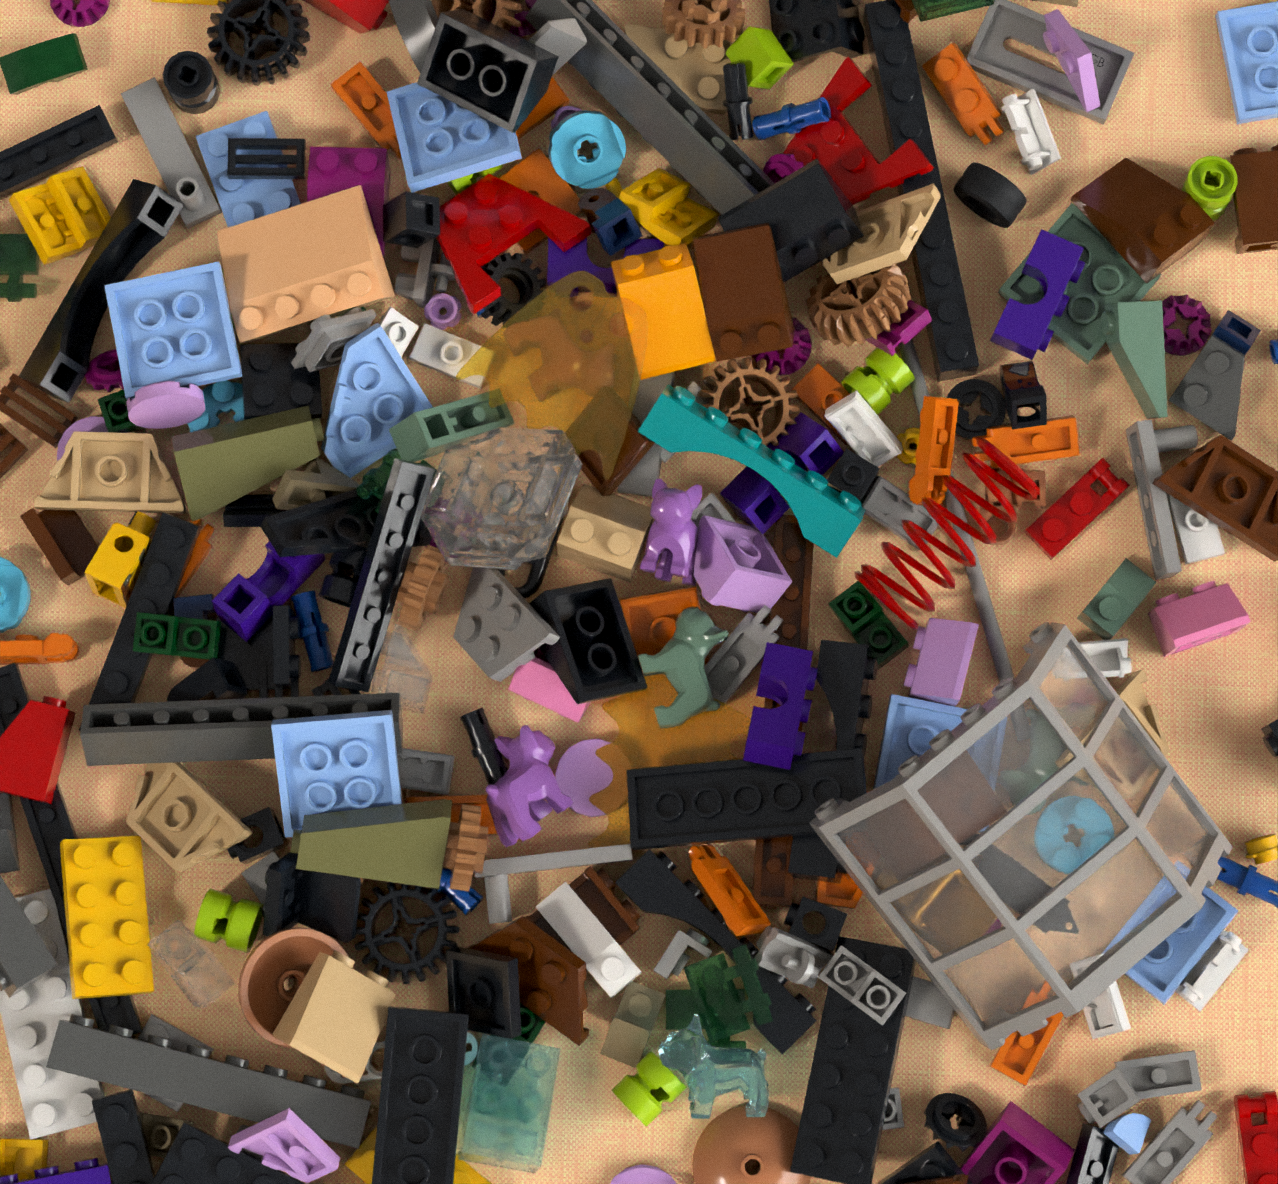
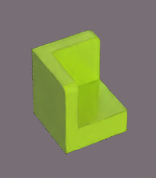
M749 26L726 50V55L731 62H742L745 64L748 87L770 90L794 65L773 32L768 29Z

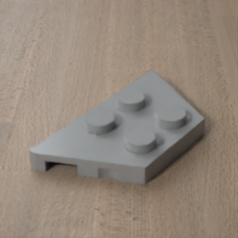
M477 556L453 637L489 678L501 682L510 676L518 666L525 665L534 659V650L544 643L549 645L555 644L560 636L488 559Z

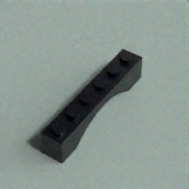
M133 179L19 375L20 378L47 395L70 403L88 372L94 338L108 307L104 285L124 281L136 264L166 237L184 204L157 185Z
M821 640L816 679L825 692L834 715L837 735L836 750L862 748L865 756L867 734H863L862 729L864 718L869 719L871 716L872 695H867L869 680L876 679L878 659L877 657H872L873 652L866 644ZM854 831L839 832L837 835L846 845L847 836L853 835ZM818 834L793 836L788 873L794 878L841 884L842 874L848 873Z
M649 849L615 882L616 885L644 913L660 914L684 921L704 932L721 946L736 965L746 985L752 1005L754 1027L781 1054H784L817 1021L811 1015L816 1010L815 1007L800 992L793 997L783 986L788 981L784 976L758 966L754 958L759 950L744 935L738 940L728 930L729 927L726 925L725 919L717 907L711 912L700 901L705 895L690 879L682 883L672 873L677 866L661 850L655 855Z

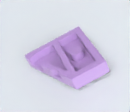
M1058 9L1045 14L1047 31L1043 32V39L1050 53H1055L1085 111L1089 112L1100 107L1091 51Z
M290 1108L232 1135L228 1148L237 1154L240 1153L242 1148L263 1156L261 1164L275 1170L285 1171L289 1176L305 1183L312 1182L337 1170L341 1158Z

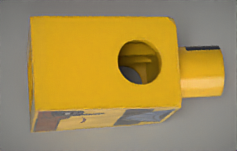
M135 511L127 527L117 522L112 524L84 572L92 593L121 607H127L130 599L129 595L133 591L151 544L149 535L156 523L153 518L142 512Z

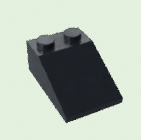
M611 578L543 591L529 603L560 636L555 644L549 645L544 643L539 648L577 705L643 691L648 688Z

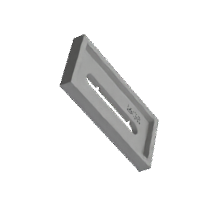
M992 0L966 59L973 70L1024 92L1035 89L1038 98L1104 125L1134 56V52L1072 27L1092 54L1100 107L1086 112L1066 74L1017 55L1003 47V42L1006 39H1013L1056 57L1055 53L1049 52L1044 42L1043 32L1047 31L1044 15L1008 0Z

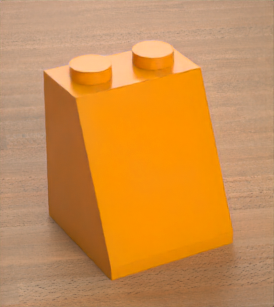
M686 243L665 246L662 249L639 255H629L623 259L611 262L625 330L640 380L716 361L694 265Z

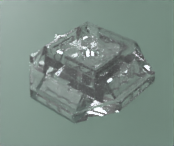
M495 428L477 436L465 445L459 443L445 450L430 485L421 519L428 528L441 554L451 566L517 570L524 562L546 558L561 518L569 511L568 501L583 464L570 438L563 430Z

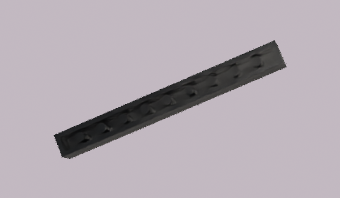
M885 0L865 4L863 23L890 154L894 153L911 139L918 145L934 167L933 170L924 175L918 173L904 179V183L897 186L900 196L933 183L941 193L935 209L911 251L921 305L928 310L932 321L926 325L937 382L975 375L979 362L909 25L900 17L901 8L895 0Z

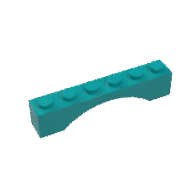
M668 384L637 432L670 453L684 451L714 453L734 459L754 469L768 480L786 499L798 520L803 537L837 558L863 519L866 509L861 507L860 500L846 491L839 493L827 485V479L813 470L804 471L794 464L795 460L786 452L780 449L773 451L761 443L762 439L753 431L747 428L740 430L728 422V417L720 410L713 407L707 409L694 401L696 399L695 396L687 389L680 386H675L674 388Z

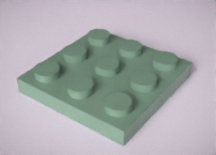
M1071 203L1048 232L1083 247L1084 249L1079 260L1086 263L1077 283L1068 282L1063 293L1070 297L1061 318L1053 315L1048 329L1054 331L1053 338L1088 365L1106 343V335L1103 334L1101 329V316L1105 312V304L1141 301L1162 274H1159L1146 284L1086 216ZM1030 253L998 291L1007 301L1011 298L1022 304H1034L1043 298V289L1040 283L1022 273Z

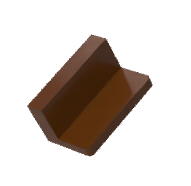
M32 508L20 516L62 582L69 586L85 575L84 572L99 547L75 510H43L39 513Z

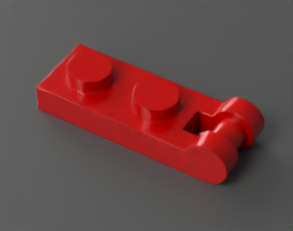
M1104 458L1100 459L1080 480L1025 530L1024 533L1050 560L1130 486L1123 477L1118 479L1109 469L1111 465ZM1097 479L1108 489L1101 497L1090 487Z
M1275 1091L1262 1092V1096L1248 1097V1094L1235 1095L1234 1106L1245 1184H1278L1277 1094ZM1263 1112L1265 1124L1252 1125L1251 1114Z

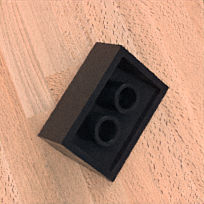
M465 9L440 13L417 84L513 133L518 130L546 93L559 56Z
M815 159L718 217L724 231L769 223L783 282L788 281L864 236L855 207L818 159Z

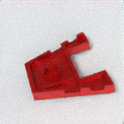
M848 56L820 96L824 97L829 103L831 109L830 120L801 128L800 133L795 134L783 154H794L795 160L803 162L804 166L818 159L848 200L854 205L870 198L869 194L888 186L890 188L903 184L904 179L918 173L924 175L933 170L934 167L918 145L911 139L880 164L843 114L844 109L872 86L857 64Z
M488 174L440 206V235L437 236V239L446 259L449 260L459 288L462 289L467 299L469 310L476 314L501 296V287L481 266L537 228L543 231L563 252H566L591 235V225L587 221Z

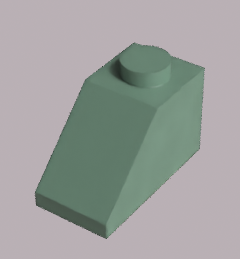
M1125 558L1077 619L1103 640H1110L1156 584V581Z

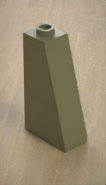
M304 406L172 436L173 452L191 521L199 520L281 477L286 469L294 470L320 456L317 442L325 440L320 418L312 419L309 406Z
M441 799L304 815L302 830L294 829L290 853L298 854L296 869L439 889L451 821L452 800Z

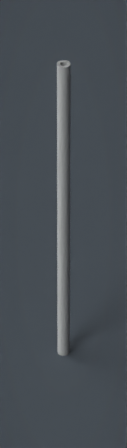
M911 339L905 345L900 343L898 346L902 360L915 377L910 386L920 416L924 396H929V392L913 339ZM951 469V474H950V476L954 478V475H953V472H952V469ZM947 488L944 499L948 511L968 524L963 505ZM952 523L953 529L976 558V567L965 566L999 682L1010 677L1015 679L973 538L970 534ZM1021 704L1009 714L1017 741L1029 738V724L1023 704Z

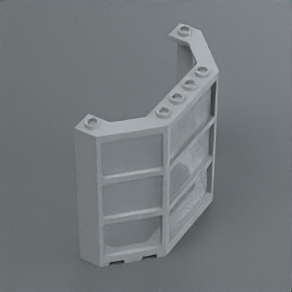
M1045 622L1030 633L1029 637L1031 640L1023 646V649L1031 655L1015 679L1010 677L1003 680L992 690L994 695L983 705L978 703L966 710L961 715L962 722L952 731L946 729L937 734L929 742L931 748L920 757L914 755L899 766V774L895 778L850 802L841 798L836 801L834 799L826 801L815 811L817 817L809 822L976 1039L990 1050L1003 1046L1005 1039L1016 1031L1023 1037L1046 1027L1049 1023L1046 1018L1062 1012L1066 1018L1080 1012L1203 907L1206 901L1201 894L1204 887L1209 888L1214 885L1221 871V867L1217 863L1219 858L1228 856L1233 848L1067 626L1054 622L1051 624Z

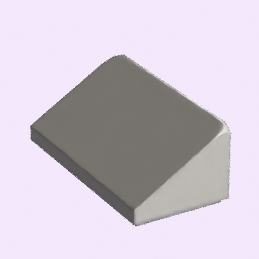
M575 18L548 21L528 40L559 56L552 76L587 42Z

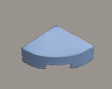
M1139 1113L1125 1114L1110 1121L1103 1133L1129 1155L1139 1154L1151 1119Z

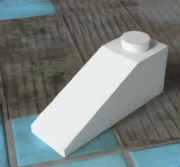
M566 881L536 906L537 910L571 951L586 962V969L611 998L642 973Z

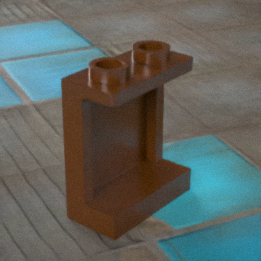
M1278 145L1272 147V151L1257 152L1256 148L1239 149L1233 153L1234 155H1230L1227 160L1234 167L1238 178V184L1233 194L1238 235L1235 238L1237 254L1278 250Z
M589 866L569 886L615 941L621 945L640 930L636 921L641 916L627 899L620 903L611 890L616 885L603 868L595 872ZM538 910L532 915L525 917L571 951Z

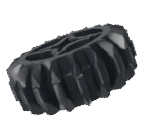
M219 0L217 5L222 14L211 13L210 19L215 26L207 29L208 36L213 39L208 43L211 52L217 53L214 57L218 66L225 65L224 71L228 76H232L237 72V79L240 83H244L251 75L253 85L255 86L260 85L261 77L266 76L269 84L273 85L275 83L273 74L280 72L283 78H287L289 76L286 69L288 65L299 69L300 63L295 55L306 56L308 52L307 48L302 44L310 41L309 32L304 30L309 26L307 17L301 16L303 13L302 6L299 3L292 4L293 0H231L229 4ZM257 10V12L252 17H242L248 12ZM274 12L287 21L289 27L287 37L281 36L280 32L273 28L274 20L272 17ZM261 30L265 31V35L260 34ZM231 32L236 33L239 39L245 41L243 57L236 54L230 48L229 38ZM252 34L258 35L257 38L253 39ZM268 51L276 52L274 55L270 57L260 59L261 56Z
M386 882L389 893L385 895L379 887H374L372 891L379 900L374 904L371 900L363 898L361 903L370 908L368 915L358 912L357 919L366 922L365 928L357 927L355 930L356 935H365V941L355 944V949L361 951L368 948L370 953L363 957V964H370L376 959L378 963L373 969L374 973L380 975L387 967L389 968L387 980L394 982L398 971L402 972L403 984H410L411 972L414 971L420 982L426 981V974L423 969L427 966L433 974L437 975L440 973V969L434 961L439 958L446 963V954L442 952L444 947L452 948L458 946V943L447 940L448 933H460V927L447 925L448 920L455 919L458 916L457 912L452 910L444 913L442 910L451 900L445 896L436 902L434 899L438 895L439 890L436 888H430L428 893L425 894L423 893L425 887L415 886V890L410 889L411 885L401 884L402 889L397 890L395 883ZM402 898H415L425 902L432 909L434 915L417 919L412 918L404 906ZM391 903L393 923L388 929L375 935L377 918L381 911ZM400 911L403 919L408 924L418 926L425 924L416 928V934L411 933L414 935L413 939L410 940L412 948L405 937H388L396 934L397 928H401L399 926V923L402 922ZM438 926L436 943L433 949L422 958L419 947L420 937L426 931ZM396 942L400 943L404 947L406 954H408L410 963L400 964L391 961L380 951L379 946Z

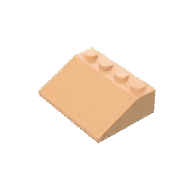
M361 185L217 231L229 308L240 343L257 341L310 324L323 315L333 317L348 312L353 308H361L395 297Z

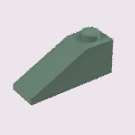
M1162 300L1105 304V312L1101 316L1102 332L1106 335V343L1147 419L1168 417Z
M499 388L414 412L390 428L389 432L401 459L416 462L492 434L515 423Z

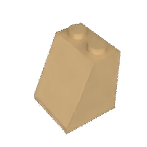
M584 484L569 508L558 538V557L631 583L654 520L650 516L651 507L615 494L602 496L595 487Z
M334 950L332 956L319 952L272 1036L358 1084L387 1017L388 1007L392 1005L396 994L385 988L388 980L369 969L365 975L352 969L355 961Z

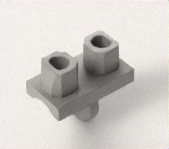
M436 237L418 248L402 246L401 249L402 260L418 263L416 275L398 272L395 292L398 296L414 300L420 308H425L431 299L435 278H437L435 290L439 292H446L448 280L456 281L455 273L444 252L441 253L440 264H438L441 246Z
M768 926L756 942V946L760 950L755 956L754 961L758 966L782 975L795 984H803L813 989L821 969L828 964L833 955L827 949L776 927Z

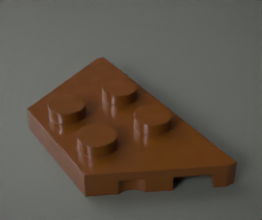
M1219 435L1154 479L1152 484L1272 561H1278V471L1224 436Z
M524 916L509 923L503 929H498L480 942L467 947L469 949L518 958L520 1003L578 1046L588 1038L589 1028L583 1026V1011L588 1007L587 992L584 987L587 979L586 962Z

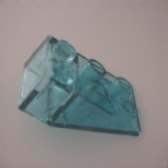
M482 1034L463 1121L457 1156L458 1160L529 1173H536L542 1165L561 1048Z

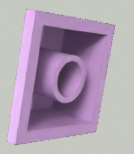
M705 515L700 519L693 576L702 590L701 593L704 599L714 606L721 605L736 608L743 612L758 613L764 605L771 609L790 586L792 580L766 536L749 525Z
M929 618L926 627L918 626L913 649L920 650L916 665L909 663L903 685L910 687L908 697L950 706L958 704L979 624Z

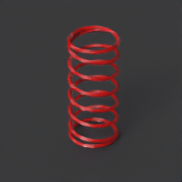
M976 437L977 445L1003 471L1027 490L1025 491L971 453H962L965 463L998 499L1007 513L996 508L950 475H942V481L976 520L987 536L968 525L936 501L924 497L922 498V504L966 557L942 543L914 522L901 520L905 532L945 579L890 542H881L883 552L923 600L869 564L861 565L862 573L860 571L854 572L855 578L913 630H918V623L897 604L877 579L923 610L935 611V603L931 596L900 559L946 589H955L953 576L921 537L964 566L976 567V558L972 551L942 516L985 544L996 545L994 531L965 496L1006 522H1016L1017 513L1008 499L988 476L1027 500H1037V496H1041L1040 488L1004 453L983 437Z

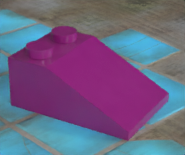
M310 146L307 202L361 185L384 258L383 205L388 203L390 165L387 149Z
M1010 1101L987 1129L984 1138L976 1148H973L960 1168L965 1175H969L968 1178L973 1184H1055L1067 1169L1075 1149Z

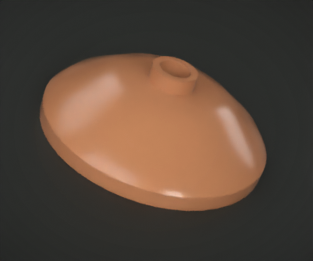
M288 928L266 937L251 951L240 973L238 997L246 1021L261 1037L274 1044L291 1047L272 1036L319 952L332 956L334 950L348 957L344 949L334 939L322 932L309 928ZM288 977H293L294 986L290 990H285V980Z
M740 1106L720 1114L706 1126L696 1143L692 1162L695 1184H809L811 1177L790 1172L799 1128L783 1114L763 1106ZM750 1159H756L760 1163V1170L754 1175L748 1174L745 1171V1163Z

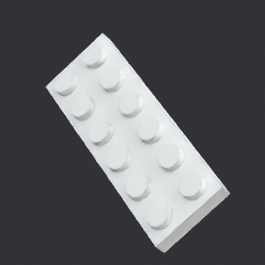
M51 889L15 899L55 959L57 966L48 975L10 998L4 990L0 991V1014L30 1140L96 1123L92 1100L105 1096L101 1081L46 1067L59 1020L69 1021L71 1014L86 1017L82 999H72L68 941Z

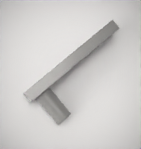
M154 77L121 93L170 195L184 204L179 214L187 229L222 213L156 78Z
M1152 419L1137 421L1125 431L1155 580L1166 579L1178 574L1182 569L1167 494L1152 484L1154 479L1162 474L1158 453L1195 448L1198 443V436L1194 425L1154 430Z
M631 844L484 860L482 874L475 873V877L484 878L489 924L512 922L508 875L633 861Z

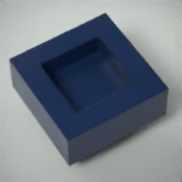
M1228 310L1216 327L1213 335L1246 355L1261 330Z

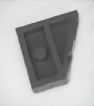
M1212 334L1169 401L1232 441L1236 435L1245 354Z

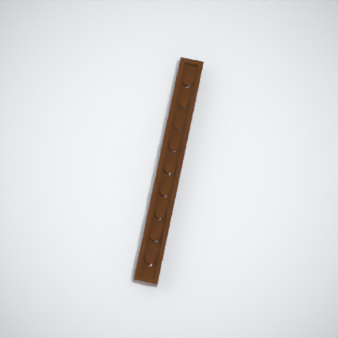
M782 515L776 521L774 552L791 578L792 583L771 608L770 622L776 615L783 619L781 625L774 632L780 637L775 644L807 650L814 543L803 537L795 515ZM765 698L764 708L773 709L780 707L776 701ZM799 722L798 731L802 732L803 723ZM793 836L756 840L752 896L760 905L791 906L793 876L788 873Z

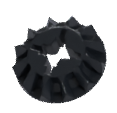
M980 379L965 380L954 386L946 397L958 399L957 401H959L960 406H958L955 433L964 440H972L973 437L987 435L986 428L1002 425L1006 414L1004 398L1000 391L987 381ZM977 396H981L979 403H981L980 410L985 411V414L988 415H978L973 420L972 425L968 424L970 420L968 418L969 412L963 410L964 405L971 406Z
M954 1093L939 1094L930 1100L924 1111L926 1115L924 1127L933 1131V1140L942 1139L945 1141L947 1149L957 1146L963 1152L969 1146L976 1148L986 1134L987 1123L984 1114L974 1102L964 1096ZM954 1114L957 1115L956 1120L958 1121V1129L956 1130L951 1127L950 1121Z

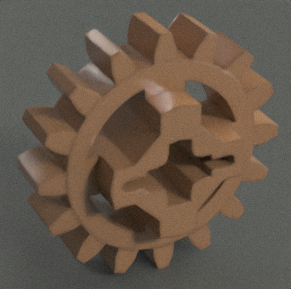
M665 0L662 25H665L666 34H674V41L676 42L684 39L688 40L689 47H692L695 43H701L703 49H707L709 45L714 44L720 48L723 47V40L733 43L735 42V36L742 34L745 9L741 8V0Z
M428 545V547H425L424 553L421 554L418 564L413 562L408 564L396 598L397 601L404 603L400 610L399 625L418 631L421 628L422 622L426 619L427 612L436 614L449 581V576L442 573L447 557L446 551Z
M462 804L458 823L450 822L443 869L451 870L450 889L469 892L473 873L482 874L489 827L480 826V806Z

